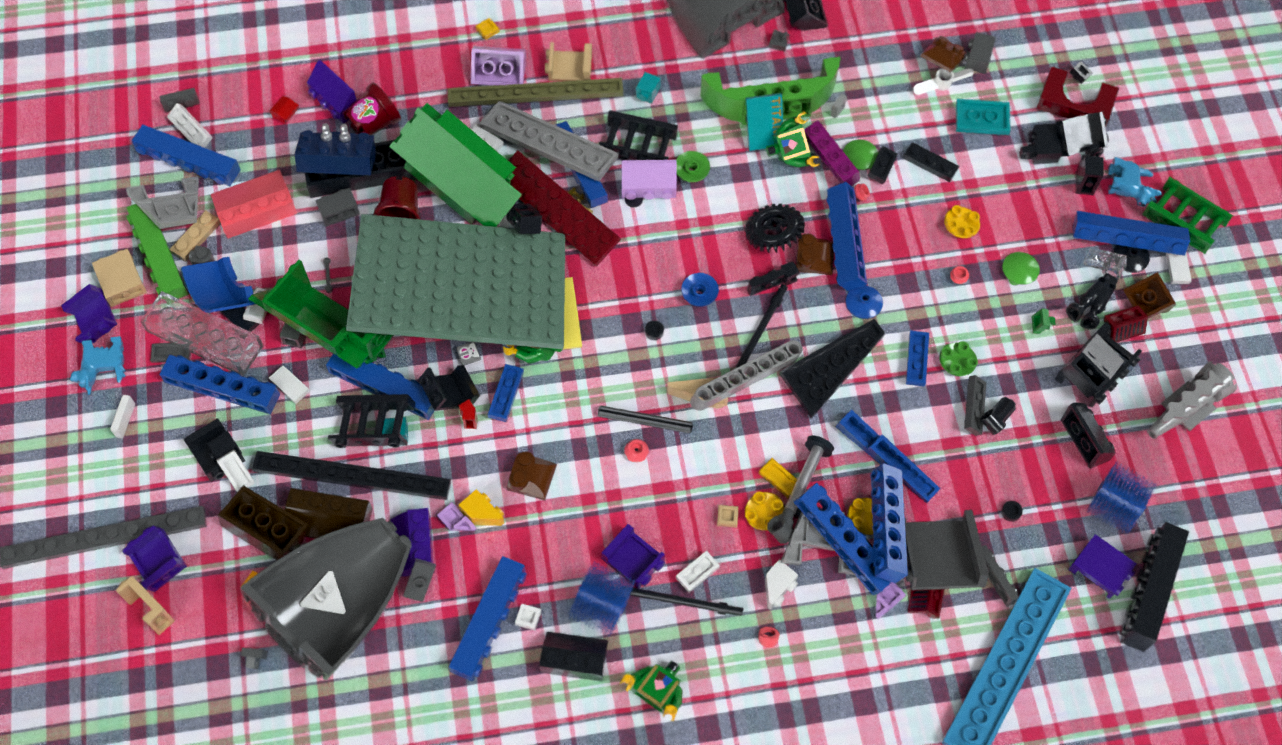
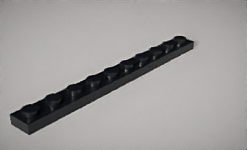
M257 451L252 467L254 472L442 500L448 499L451 479L263 451Z

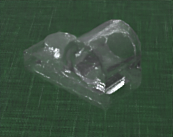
M1091 247L1083 263L1084 266L1101 269L1103 275L1108 273L1119 280L1127 267L1126 255Z

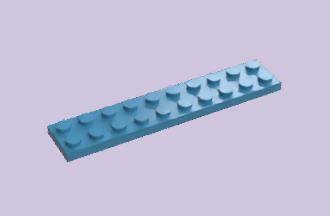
M1037 568L1033 569L946 733L942 744L992 745L1072 589L1071 587Z

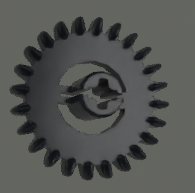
M781 203L778 206L772 204L771 207L766 205L765 209L759 208V212H754L753 216H750L748 218L749 221L746 223L745 233L750 245H754L755 249L760 247L761 252L766 246L768 253H770L771 247L777 253L778 246L785 251L784 244H787L790 248L792 247L791 241L797 244V238H802L801 233H804L805 227L804 217L800 211L787 204L783 206Z

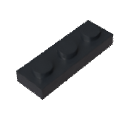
M913 142L903 156V159L948 182H951L959 169L957 164Z

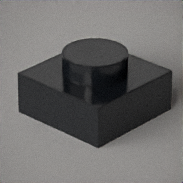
M1082 61L1069 71L1073 78L1081 84L1093 73Z

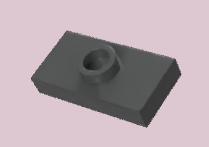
M416 558L403 597L423 602L436 567L435 563Z

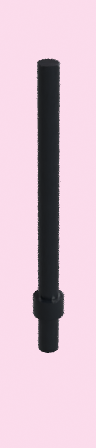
M781 284L776 295L772 296L770 306L734 369L747 363L776 308L780 307L783 301L782 298L788 289L786 285Z
M633 588L632 593L629 594L630 596L717 611L718 614L722 615L728 613L742 616L744 609L730 606L725 602L714 603Z

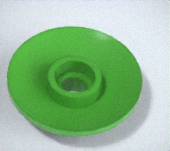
M687 151L680 154L676 159V174L684 181L698 182L709 174L710 162L700 152Z

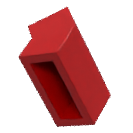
M282 96L269 112L274 119L286 124L299 109V104L289 97Z
M468 399L459 405L464 428L477 429L478 417L476 408Z

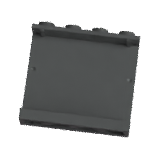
M964 510L962 520L906 522L905 518L908 568L906 580L910 582L911 590L986 587L989 574L973 510Z

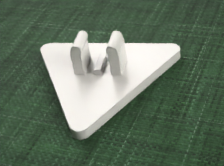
M328 571L300 603L301 607L345 614L346 610L332 571Z

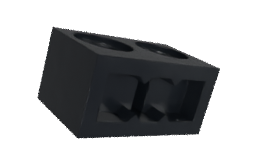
M514 204L506 214L507 221L519 234L541 233L542 215L531 204Z

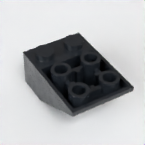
M1096 334L1060 371L1089 398L1098 393L1108 383L1124 360Z

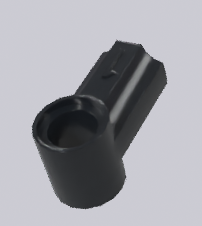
M1003 397L993 409L983 414L980 420L992 435L998 434L1005 428V421L1016 410V404L1012 399Z

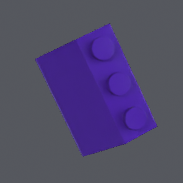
M321 60L317 61L307 81L308 93L313 99L316 98L325 110L328 109L335 120L339 119L344 124L350 119L346 120L342 112L356 101L355 92Z
M429 509L407 510L391 518L390 522L397 528L395 532L399 536L405 535L412 545L401 577L410 576L416 558L434 563Z

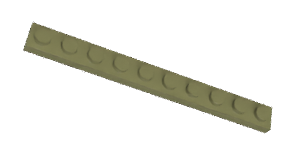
M622 78L448 88V106L497 104L498 101L503 103L620 97L623 96Z

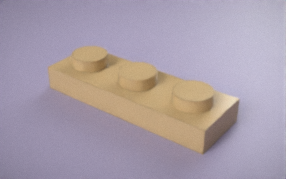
M205 210L197 219V223H193L169 249L170 252L186 262L189 259L190 251L195 250L196 246H200L221 224L219 218Z

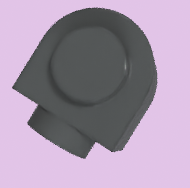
M196 246L195 250H191L189 253V260L192 265L215 261L211 250L207 247Z

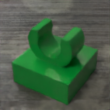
M1042 308L1031 316L1033 333L1040 334L1046 329L1049 330L1050 325H1056L1055 317L1049 316L1048 309Z

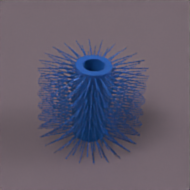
M1111 468L1112 470H1109L1111 472H1108L1107 477L1105 476L1098 487L1095 498L1090 503L1089 507L1091 508L1087 510L1095 508L1096 512L1109 514L1098 518L1105 517L1103 519L1109 518L1107 520H1110L1107 522L1124 523L1116 526L1129 528L1127 530L1131 531L1132 525L1135 526V521H1137V518L1139 519L1145 510L1148 499L1153 494L1150 492H1153V489H1155L1152 487L1155 486L1148 485L1151 483H1138L1136 481L1141 480L1139 482H1142L1144 480L1137 479L1140 477H1127L1132 475L1121 473L1126 470Z
M591 564L595 569L589 571H594L595 573L587 572L589 575H586L587 578L584 577V581L577 592L575 603H573L575 605L571 608V610L576 611L571 612L584 621L599 622L594 623L598 624V627L610 628L597 629L612 631L614 630L613 628H616L615 625H617V622L619 623L618 619L622 617L626 605L629 603V594L633 591L631 587L634 586H629L628 584L630 583H625L631 581L605 576L610 574H605L607 573L603 570L602 572Z

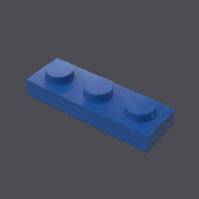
M910 330L906 371L907 385L922 387L926 385L928 332Z
M505 364L488 412V418L507 422L524 374V368Z

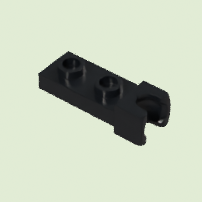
M794 262L781 265V269L777 271L772 270L764 276L752 278L748 281L747 291L752 296L781 284L786 286L798 281L796 276L799 275V271Z

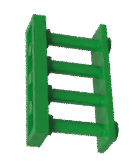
M1169 177L1162 188L1166 191L1157 204L1150 201L1142 215L1157 224L1188 228L1190 236L1189 245L1206 254L1215 241L1211 238L1219 225L1226 227L1233 215L1184 186L1179 181ZM1172 195L1181 200V203L1173 213L1163 208ZM1188 205L1198 210L1189 223L1179 218ZM1203 215L1214 220L1205 233L1195 228Z

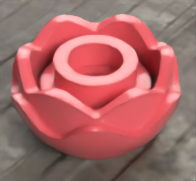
M633 439L626 444L624 453L631 462H642L649 454V448L643 440Z

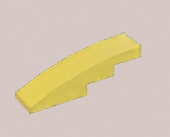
M573 277L565 278L563 350L582 348Z

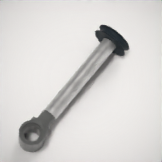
M815 435L807 437L805 446L811 452L782 514L773 517L767 525L768 531L779 543L789 542L794 531L792 528L794 521L792 519L798 508L794 501L806 491L821 456L830 457L832 451H834L833 444L822 437Z

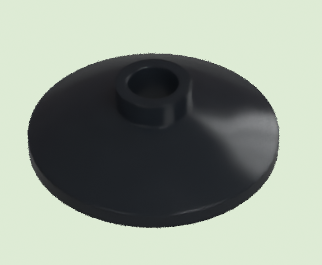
M1116 245L1113 250L1115 264L1126 272H1141L1150 262V255L1146 249Z

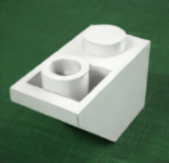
M780 559L768 571L765 577L767 608L769 610H772L774 606L778 608L784 601L785 597L783 596L786 592L789 591L791 593L798 585L796 582L798 574L785 563H781Z

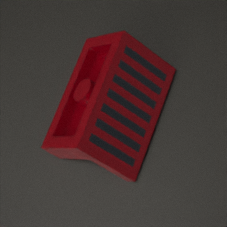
M1138 305L1104 316V323L1106 322L1111 326L1110 338L1116 342L1146 333L1148 316Z
M944 589L911 590L907 612L924 613L932 619H939Z

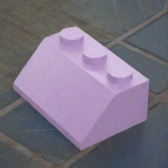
M474 46L472 48L471 84H524L526 49Z
M622 160V199H625V197L629 200L641 197L645 199L676 198V160Z

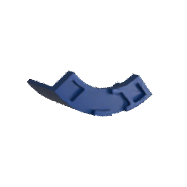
M223 257L218 261L181 267L182 276L189 294L202 311L212 313L255 305L254 302L248 299L253 294L252 286L237 283V275L232 267L230 257Z

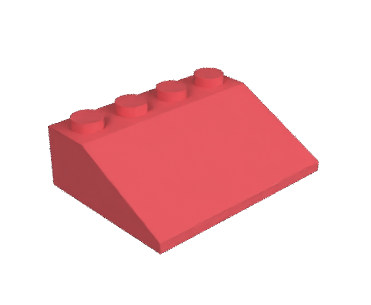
M280 170L211 194L227 239L297 214Z

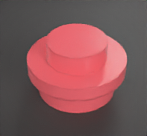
M865 184L854 186L856 199L865 201L870 196L869 189Z
M963 266L953 268L950 273L951 280L956 284L966 283L969 278L968 270Z

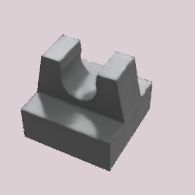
M774 29L769 48L785 52L790 34L788 32H778V30Z
M242 648L241 656L247 658L246 668L258 669L260 659L267 660L268 651Z

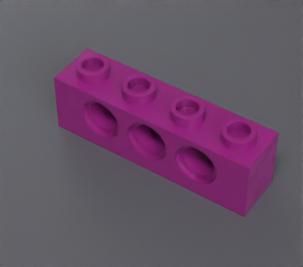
M819 120L804 129L807 142L840 184L847 182L850 186H853L860 181L858 169Z

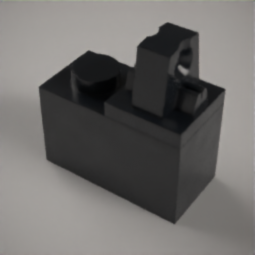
M1056 124L1034 125L1029 133V142L1032 144L1020 148V159H1031L1033 165L1058 163L1062 155V149Z
M1082 155L1076 171L1075 194H1095L1104 176L1103 157Z

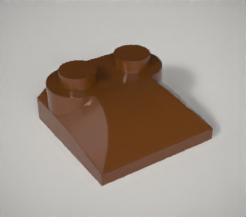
M939 36L935 37L933 43L920 57L951 73L963 63L965 51L961 45L953 44L946 37Z
M809 233L803 234L801 239L798 238L796 257L798 271L832 275L834 259L833 241L818 239Z
M1158 272L1123 289L1132 307L1138 305L1148 316V319L1160 313H1167L1176 306V302Z
M527 451L519 452L509 476L507 490L545 501L557 464L534 457L532 453Z

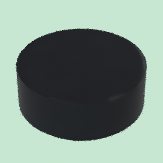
M659 321L647 323L645 327L647 338L650 340L662 338L664 334L663 324Z
M1008 501L1002 507L1001 513L1005 520L1015 522L1022 516L1023 509L1018 502Z

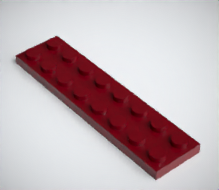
M517 150L508 161L516 167L513 172L515 176L510 181V185L522 194L519 199L524 204H531L542 215V219L557 233L564 234L565 240L597 267L618 244L621 238Z

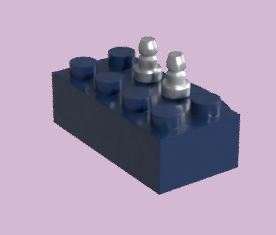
M327 123L322 124V133H313L311 130L300 132L295 150L297 172L371 175L376 154L374 135L349 133L346 124L341 125V132H330Z

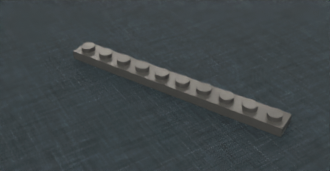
M199 506L0 547V567L7 569L127 544L131 540L137 539L146 528L151 526L163 528L167 535L207 527L205 508Z

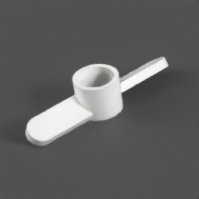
M941 68L937 71L934 79L916 84L913 87V92L916 95H920L934 89L948 90L952 82L972 76L973 70L965 69L956 73H949Z

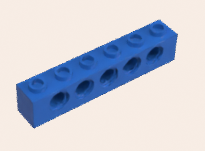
M169 355L159 374L165 383L270 415L280 396L276 385L273 383H262L250 376L247 378L242 377L234 371L226 372L217 366L209 367L200 361H189L180 355H177V357ZM242 386L240 390H235L237 387ZM260 392L258 395L253 396L254 393Z
M882 463L872 470L870 475L875 577L896 583L908 575L902 470Z
M816 483L794 501L796 506L872 595L881 593L891 583L890 581L875 577V573L870 568L871 565L874 566V548L867 542L865 535L854 527L853 521L842 513L840 506L831 500L824 487ZM817 502L822 505V511L818 509ZM830 518L834 519L836 526L831 524ZM844 534L849 537V542L844 539ZM857 549L861 551L862 558L858 556Z

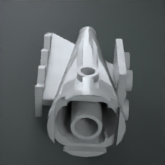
M1213 361L1207 362L1195 375L1194 380L1191 382L1187 381L1161 403L1166 410L1147 430L1148 435L1156 439L1179 424H1182L1188 431H1191L1217 409L1213 405L1214 402H1218L1236 391L1237 383L1234 385L1232 381L1234 376L1231 371L1221 363L1215 365L1212 364Z

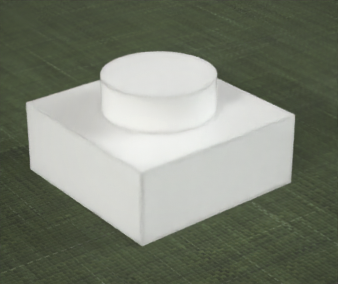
M521 603L515 625L536 630L541 609Z

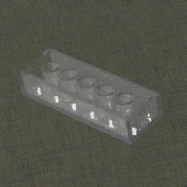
M161 291L140 321L148 333L178 345V347L188 350L227 370L234 371L244 377L264 347L258 335L213 314L206 313L200 308Z

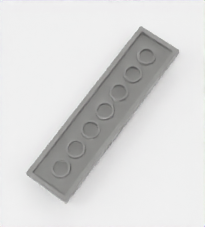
M498 101L479 122L480 128L597 181L601 180L618 159L617 152L501 101Z

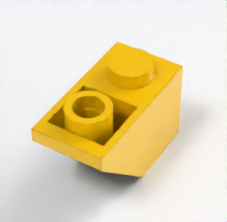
M476 489L458 504L461 513L467 516L474 525L502 526L504 524L503 511L498 506L494 507L490 503V498L484 492L481 494Z

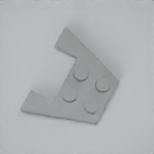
M198 176L182 179L185 193L148 198L143 185L126 187L127 195L159 229L197 223Z
M801 512L781 563L801 565L802 546L835 550ZM830 518L831 524L836 526L834 519ZM844 534V539L849 542V537ZM839 556L838 573L855 575Z

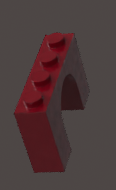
M1051 66L1036 109L1067 119L1103 112L1107 125L1119 87L1102 82L1094 102L1086 105L1076 104L1070 101L1063 91L1068 71Z

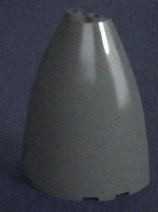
M667 0L674 19L702 59L730 44L731 32L754 20L753 24L758 28L784 13V3L782 0Z
M384 518L355 524L310 541L269 565L240 587L244 600L247 603L250 601L251 611L259 622L264 621L266 623L265 627L269 635L301 667L304 668L307 665L310 673L317 678L322 676L324 680H327L355 651L379 620L402 575L412 546L411 541L405 535L399 536L395 532L397 530L395 525L390 521L387 522ZM332 571L346 612L345 614L304 608L301 607L300 603L327 572Z

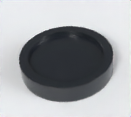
M625 197V203L629 207H639L643 202V197L632 200Z

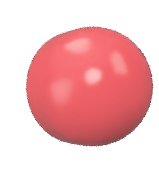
M763 627L759 630L758 639L762 646L771 648L778 643L780 634L775 628ZM770 632L773 636L765 635V633Z

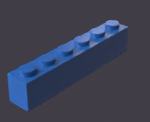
M143 124L131 140L139 154L149 155L157 161L162 160L173 167L178 166L186 172L196 173L204 179H212L220 185L231 186L241 170L236 159Z
M847 182L827 189L828 197H826V201L829 205L830 212L828 216L832 227L830 228L833 237L832 248L836 258L834 260L838 274L836 280L839 286L850 291L867 285L855 190Z
M1082 211L1076 212L1072 226L1073 238L1185 256L1190 242L1188 228Z
M335 354L331 356L326 364L330 374L374 395L408 394L416 402L415 409L408 411L429 420L434 413V409L419 382L413 379L408 380L399 372L395 371L393 373L382 364H366L364 362L361 367L356 369Z
M504 556L501 557L449 665L451 673L472 682L475 677L480 676L483 670V665L481 664L484 658H488L492 651L491 643L493 639L498 638L501 632L500 625L502 620L506 621L510 609L508 608L510 603L515 602L519 593L517 589L520 584L525 582L527 577L525 565Z

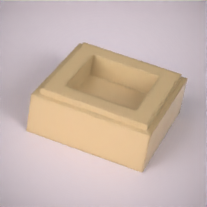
M718 505L717 526L737 528L738 506Z

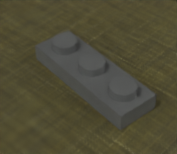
M973 375L969 376L964 429L978 436L982 435L983 423L980 418L984 414L987 383L978 376Z
M986 545L982 546L989 574L988 578L1006 607H1008L1019 598L1018 592L1009 583L1004 569L999 567L995 561L994 553L988 550Z

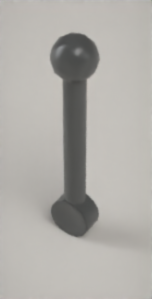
M326 257L323 260L326 267L327 282L325 291L327 293H331L333 291V288L330 285L329 264L331 260L330 258Z

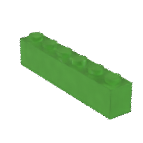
M137 204L126 207L129 215H126L128 222L135 227V229H132L136 240L140 239L141 242L138 244L142 254H146L144 261L148 269L151 268L153 271L150 273V276L154 283H158L159 287H156L159 297H164L166 302L169 303L189 295L162 230L155 225Z

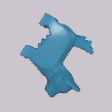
M1114 157L1112 160L1113 164H1110L1108 167V174H1116L1118 177L1114 176L1112 185L1108 187V193L1133 197L1140 207H1145L1150 201L1157 203L1154 197L1162 195V192L1144 186L1140 182V176L1153 177L1154 174L1148 169L1140 168L1132 161H1125Z
M121 336L111 337L113 345L110 348H104L103 346L94 348L91 340L82 341L84 349L81 368L78 371L72 372L70 380L77 382L80 387L86 388L88 395L91 394L97 373L115 370L118 383L126 376L124 374L126 370L123 367L125 358Z

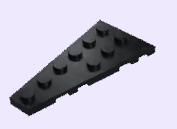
M873 319L780 371V376L811 419L881 341L885 332L877 321Z

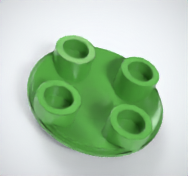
M861 139L849 142L843 150L858 170L871 168L878 154L877 148L871 142Z
M1015 252L1008 255L1002 266L1005 276L1012 285L1030 284L1037 279L1040 272L1036 259L1024 252Z
M964 341L947 344L940 352L939 359L942 367L948 373L955 376L971 374L978 364L976 354L969 347V344Z

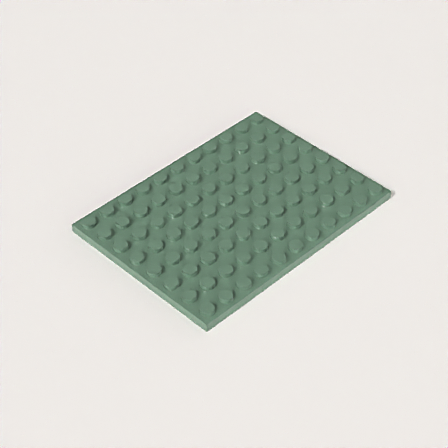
M361 214L346 331L563 349L565 235L541 231L540 234H519L513 228Z

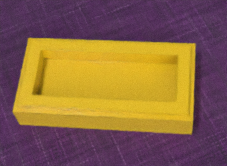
M773 458L759 470V474L784 496L790 497L798 480Z

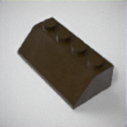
M244 485L218 514L223 528L275 560L281 559L300 547L309 528V524Z
M290 488L285 506L287 512L309 524L305 537L315 539L355 524L370 521L373 510L369 500Z

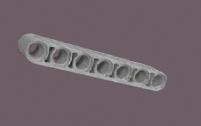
M795 340L789 341L700 386L691 397V406L698 411L704 410L793 364L803 351L802 345Z

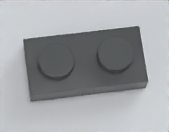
M195 88L159 96L165 112L171 111L177 103L181 104L184 108L200 104Z

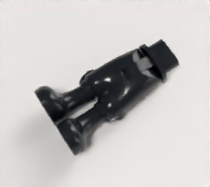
M1105 273L1103 277H1099L1085 293L1081 294L1080 304L1071 303L1066 308L1068 317L1073 322H1078L1086 308L1091 306L1090 311L1080 321V326L1085 329H1095L1099 325L1097 314L1106 310L1105 306L1116 289L1117 278L1108 273Z

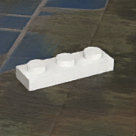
M177 103L167 116L193 144L205 148L213 138L181 104Z

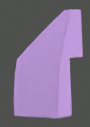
M453 502L437 514L439 520L450 531H475L477 529Z
M891 582L881 593L877 594V619L884 616L906 597V594L896 583Z

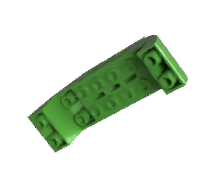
M829 57L823 59L820 76L764 83L754 86L747 85L738 88L723 89L719 72L702 74L700 97L712 111L729 120L741 122L742 125H747L745 97L777 93L782 94L783 120L797 117L801 112H806L804 115H801V118L810 117L811 113L823 106L832 95L841 58Z

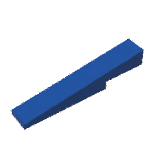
M567 121L555 125L573 133ZM570 169L591 208L608 202V194L600 181Z
M852 409L835 426L880 465L885 463L902 470L903 484L926 503L941 489L883 434L879 436Z

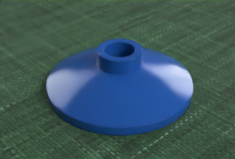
M694 273L683 281L681 292L689 304L703 307L710 305L716 300L719 287L712 276L705 273Z
M864 285L848 292L846 307L855 317L870 319L877 316L882 310L883 299L875 288Z

